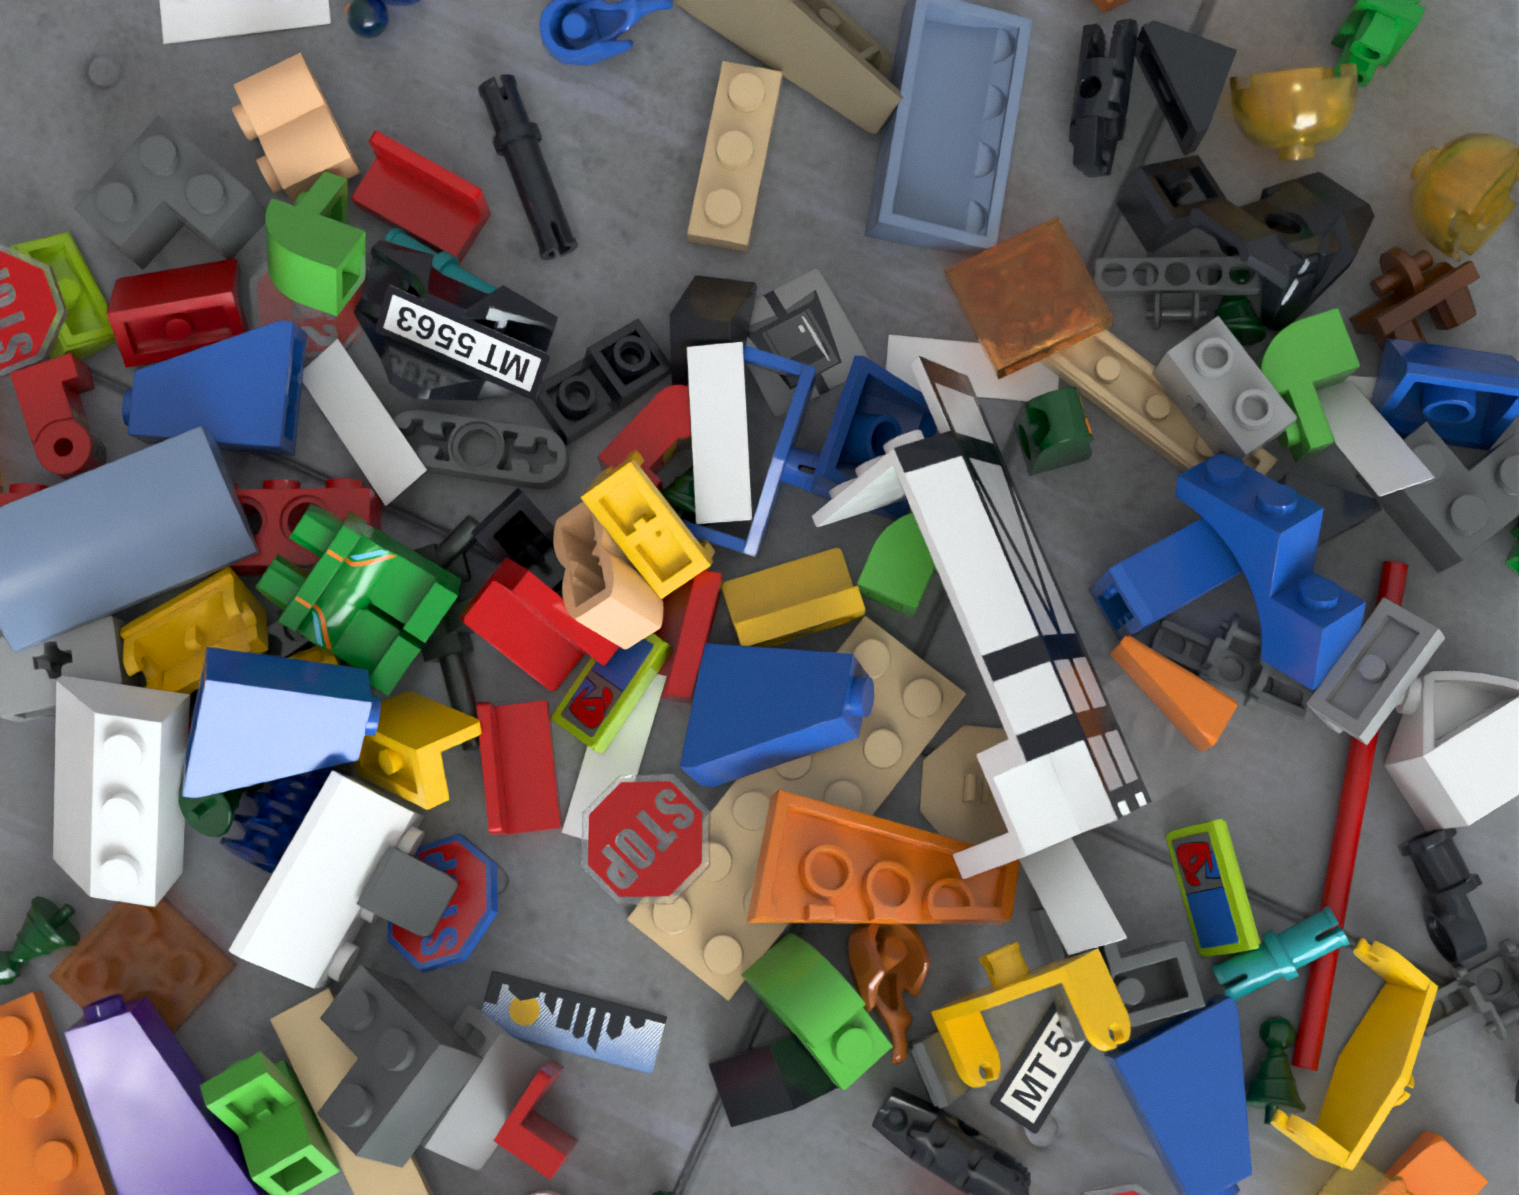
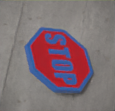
M456 834L419 846L414 855L431 862L456 878L459 882L456 892L432 935L429 938H425L388 921V943L417 970L424 973L467 961L498 914L497 863L468 838L461 834Z

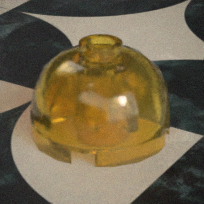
M1357 63L1340 64L1341 77L1334 78L1333 67L1323 68V66L1250 74V88H1247L1246 77H1230V103L1234 122L1243 137L1256 147L1277 149L1278 161L1316 157L1315 145L1336 139L1348 127L1357 101Z
M1468 133L1453 138L1440 149L1432 146L1421 155L1411 172V178L1416 182L1410 197V216L1421 236L1436 250L1455 263L1461 261L1460 250L1470 256L1480 250L1498 231L1518 204L1509 196L1517 180H1519V145L1494 133Z

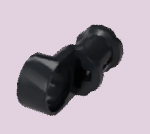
M1447 828L1425 831L1406 840L1398 846V849L1402 856H1410L1427 890L1423 899L1429 909L1424 915L1428 934L1442 957L1448 963L1455 966L1484 952L1487 949V941L1482 926L1466 896L1467 893L1480 886L1482 881L1478 874L1469 872L1453 840L1457 833L1456 829Z

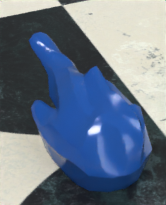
M553 0L547 5L541 15L540 34L542 44L548 54L562 64L591 65L626 52L633 47L632 40H617V38L630 29L642 16L657 10L671 9L673 7V0H622L616 3H607L605 0Z

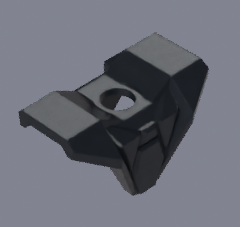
M1316 172L1262 190L1260 200L1238 207L1229 200L1223 199L1191 209L1189 224L1213 236L1221 251L1227 256L1239 254L1241 261L1263 276L1261 324L1269 330L1278 331L1294 323L1350 267L1375 215L1369 203L1321 172ZM1281 223L1293 229L1297 234H1285L1272 228Z
M379 240L371 249L372 261L362 297L355 307L354 314L381 359L390 384L395 386L400 393L414 399L478 401L517 394L375 332L387 286L391 285L421 298L426 304L461 319L474 321L545 353L547 352L558 317L504 285L488 294L445 276L432 266V254Z

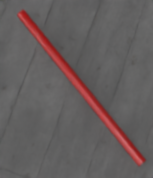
M1384 561L1382 563L1374 610L1383 597L1402 607L1409 568L1407 564L1395 561ZM1379 730L1368 745L1353 736L1350 739L1319 912H1321L1323 908L1329 906L1339 924L1315 937L1337 926H1340L1342 930L1344 928ZM1340 947L1309 964L1292 1066L1318 1071Z

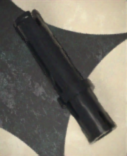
M511 74L501 75L500 79L503 86L500 88L497 85L496 78L492 77L479 85L478 92L480 97L483 98L496 133L492 141L496 153L499 156H504L539 247L541 259H555L553 250L557 248L560 257L574 251L578 247L576 238L573 237L539 147L542 135L538 124L530 122L517 89L515 76Z

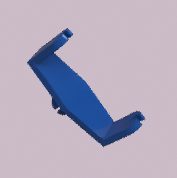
M743 345L744 363L798 380L772 457L747 541L694 523L682 521L695 538L707 540L710 543L758 558L783 483L804 489L808 493H811L813 490L814 475L800 471V468L805 467L815 471L821 453L810 452L795 447L818 372L816 367Z

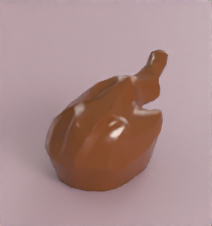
M857 923L846 945L851 978L859 992V996L866 1003L863 1008L867 1013L873 1009L886 1026L893 1046L892 1063L898 1065L906 1059V1034L913 1020L912 1014L905 1007L902 991H907L914 997L919 996L929 970L930 957L913 924Z

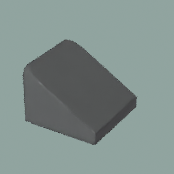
M389 845L356 904L412 933L429 938L456 892L459 882L456 878L431 862Z
M938 1029L908 1041L910 1044L907 1046L929 1100L934 1106H937L939 1109L943 1108L972 1089L957 1074Z

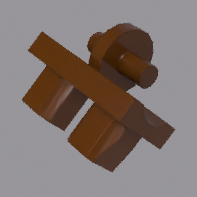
M1395 246L1380 255L1379 262L1382 275L1370 282L1374 294L1378 297H1384L1349 319L1357 334L1373 335L1383 351L1387 338L1427 343L1415 317L1428 310L1437 330H1449L1473 318L1477 313L1467 285L1479 279L1480 276L1472 261H1466L1456 268L1447 262H1440L1433 266V259L1426 250L1423 249L1411 257L1405 250Z

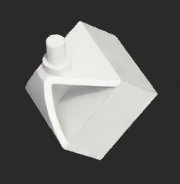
M1432 671L1419 678L1416 677L1396 705L1397 713L1403 715L1386 757L1384 767L1426 831L1469 826L1519 795V681L1483 673L1462 671Z

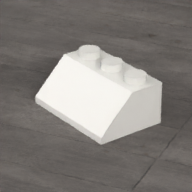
M60 676L56 680L53 860L90 897L155 907L183 873L185 817L182 815L178 802L179 791L183 785L184 757L188 742L189 694L69 676Z
M332 770L231 945L229 952L314 989L327 987L332 979L340 982L346 976L358 955L360 948L352 943L365 920L373 924L379 917L356 903L389 845L415 855L425 832L418 829L424 815L360 779Z

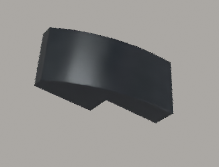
M636 319L588 347L583 359L543 381L534 403L566 447L616 415L671 373V363L641 321Z

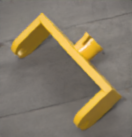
M1364 938L1358 939L1353 953L1382 977L1386 983L1338 1057L1316 1126L1294 1114H1291L1289 1117L1279 1109L1275 1111L1270 1122L1276 1129L1315 1158L1352 1171L1392 1107L1402 1104L1410 1097V1094L1404 1088L1407 1086L1414 1089L1415 1081L1412 1070L1438 990V986L1398 952L1377 941H1374L1371 946Z
M1018 941L978 958L979 963L983 965L991 985L964 994L931 1011V1015L961 1080L972 1088L986 1086L989 1081L998 1079L1000 1074V1056L980 1011L1062 983L1085 1036L1094 1047L1102 1051L1115 1049L1117 1044L1127 1042L1131 1032L1129 1015L1099 949L1046 964L1029 970L1019 949ZM1109 1028L1113 1032L1114 1041L1109 1035ZM980 1066L983 1068L985 1072V1079H983L980 1075Z

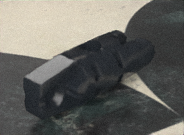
M1132 18L1116 21V25H1113V37H1111L1108 58L1104 54L1106 41L1101 25L1096 23L1083 26L1077 81L1072 106L1073 111L1070 120L1069 142H1072V145H1074L1073 165L1089 178L1111 175L1117 143L1123 140L1138 36V24Z
M893 1087L886 1095L874 1116L872 1127L912 1161L966 1195L970 1193L972 1195L1029 1194L1028 1187L1031 1186V1173L1027 1172V1167L1022 1166V1162L1017 1163L1014 1157L999 1149L997 1142L945 1109H939L932 1103L897 1087Z

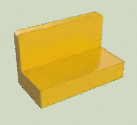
M832 548L726 581L722 585V592L739 646L775 647L862 620L866 611L858 586H853L843 552L840 548Z
M406 691L381 702L376 734L374 736L364 735L359 760L354 761L356 775L429 810L449 800L441 752L482 733L480 720L413 691Z

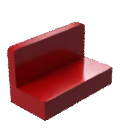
M375 130L368 142L376 155V159L351 197L354 205L389 226L404 230L407 235L437 253L442 251L451 253L458 258L460 265L491 215L482 190Z
M227 259L117 279L106 314L125 367L162 362L248 332L249 327L237 292L241 272L237 259Z
M505 557L460 614V620L552 692L558 689L584 654L605 666L620 647L573 619L565 607L563 598L529 570Z
M704 570L662 598L663 620L661 628L653 632V634L671 645L674 650L657 673L667 676L661 698L691 705L693 703L705 643L709 644L722 592L723 577L721 573Z
M542 700L495 706L491 702L476 703L477 719L480 720L482 731L479 735L489 833L496 836H507L563 829L549 702Z
M554 1060L538 1071L493 1140L550 1180L562 1167L578 1143L577 1139L536 1112L564 1068Z

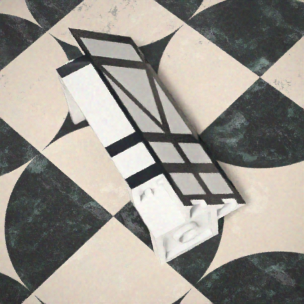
M917 356L910 365L940 434L924 438L921 430H915L890 440L883 446L886 455L879 456L858 466L855 469L858 478L851 479L832 488L829 491L831 500L813 514L812 518L817 528L907 499L1009 738L976 754L1008 832L953 854L962 879L1023 858L1085 831L1118 820L1152 801L969 377L929 359Z

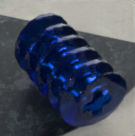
M343 763L267 781V784L271 787L269 793L248 790L245 796L258 810L257 814L252 816L235 813L233 821L245 835L242 839L222 836L219 843L236 856L273 874L332 770L352 777L354 774L353 769L348 763Z

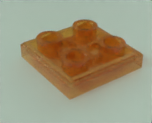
M1058 217L1052 218L944 270L946 281L998 380L1113 326V316Z
M163 896L155 907L117 901L48 977L81 1008L91 1002L114 994H122L124 1002L147 996L171 1032L175 1034L238 964Z

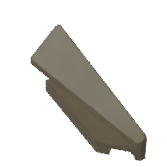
M673 0L675 5L776 71H782L784 77L870 134L878 133L885 126L898 103L904 98L900 95V90L886 79L893 65L888 49L833 0Z

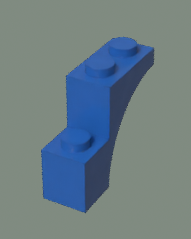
M1220 452L1178 475L1175 497L1191 507L1214 528L1242 568L1250 585L1259 614L1262 637L1261 659L1310 690H1314L1320 686L1361 629L1366 601L1341 588L1332 580L1313 572L1324 507L1298 494L1293 488L1280 484L1252 469L1240 459Z

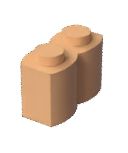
M301 53L233 84L241 103L233 106L232 111L248 141L259 138L266 155L256 159L273 193L283 189L291 201L295 203L298 195L302 191L308 192L324 171L347 179L361 173L322 90Z
M582 502L559 517L555 523L553 543L558 561L566 568L563 577L562 594L565 607L570 616L625 650L660 629L663 620V599L658 597L587 505Z

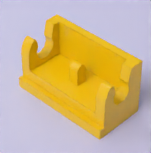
M635 449L616 468H613L611 465L598 474L580 498L658 597L662 599L710 567L713 563L712 557L715 554V550L707 540L700 544L642 470L640 466L645 459Z
M230 566L120 628V636L124 639L123 663L127 674L132 676L142 671L146 679L145 688L190 694L197 690L206 647L261 654L268 650L266 609Z

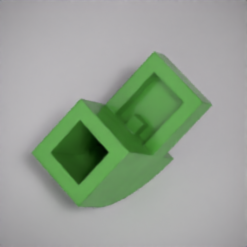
M324 171L308 192L302 191L298 195L294 205L273 198L270 201L265 213L267 268L272 283L282 294L295 302L337 317L365 280V231L348 225V179Z
M1338 308L1298 320L1288 325L1274 337L1255 360V364L1297 416V419L1277 438L1283 448H1290L1295 462L1319 455L1335 441L1316 391L1344 382L1360 367Z
M913 513L897 519L880 534L857 582L861 596L912 618L932 572L939 575Z
M791 932L786 934L741 974L777 1022L799 1038L831 1081L843 1091L893 1047L863 1008L866 1003L847 980L813 946Z
M259 1051L247 1059L231 1064L224 1072L200 1085L206 1107L238 1134L251 1179L270 1195H299L340 1171L336 1156L297 1075L285 1060L274 1065Z

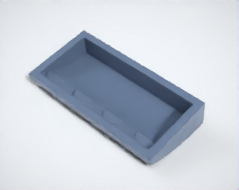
M908 0L903 7L891 83L900 90V95L904 98L898 103L892 116L882 129L864 236L911 246L953 252L993 254L996 251L1033 23L1032 19L963 0Z
M199 426L0 507V629L12 651L21 652L260 554L216 438L205 428Z

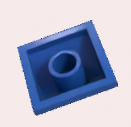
M1387 338L1370 403L1403 439L1427 422L1446 445L1489 451L1519 415V362L1512 355Z
M854 356L814 473L813 494L831 500L829 491L832 488L851 479L858 478L855 469L869 460L886 455L883 448L884 444L900 435L921 430L924 438L935 436L937 426L923 393L865 356ZM906 499L868 512L896 521L909 513L910 505Z

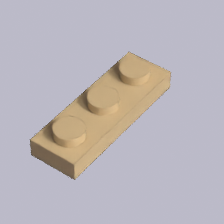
M722 61L687 231L688 242L748 253L782 86V71Z

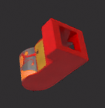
M677 384L668 386L660 391L597 456L601 470L604 471L611 465L613 468H616L626 459L629 453L637 449L645 459L640 467L656 488L662 491V480L657 474L679 450L692 448L689 386Z

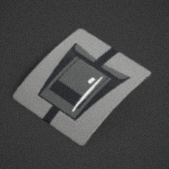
M813 269L754 301L746 346L816 367L818 375L810 400L846 382L854 356H865L869 359L851 323L818 269ZM747 364L774 416L780 417L786 414L798 380Z

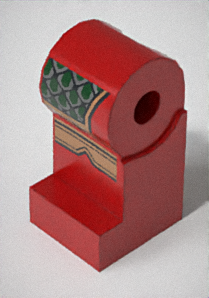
M69 353L10 373L36 456L44 468L53 474L59 475L64 480H68L105 465L107 459L106 448L102 440L90 431L79 395L95 389L87 364Z

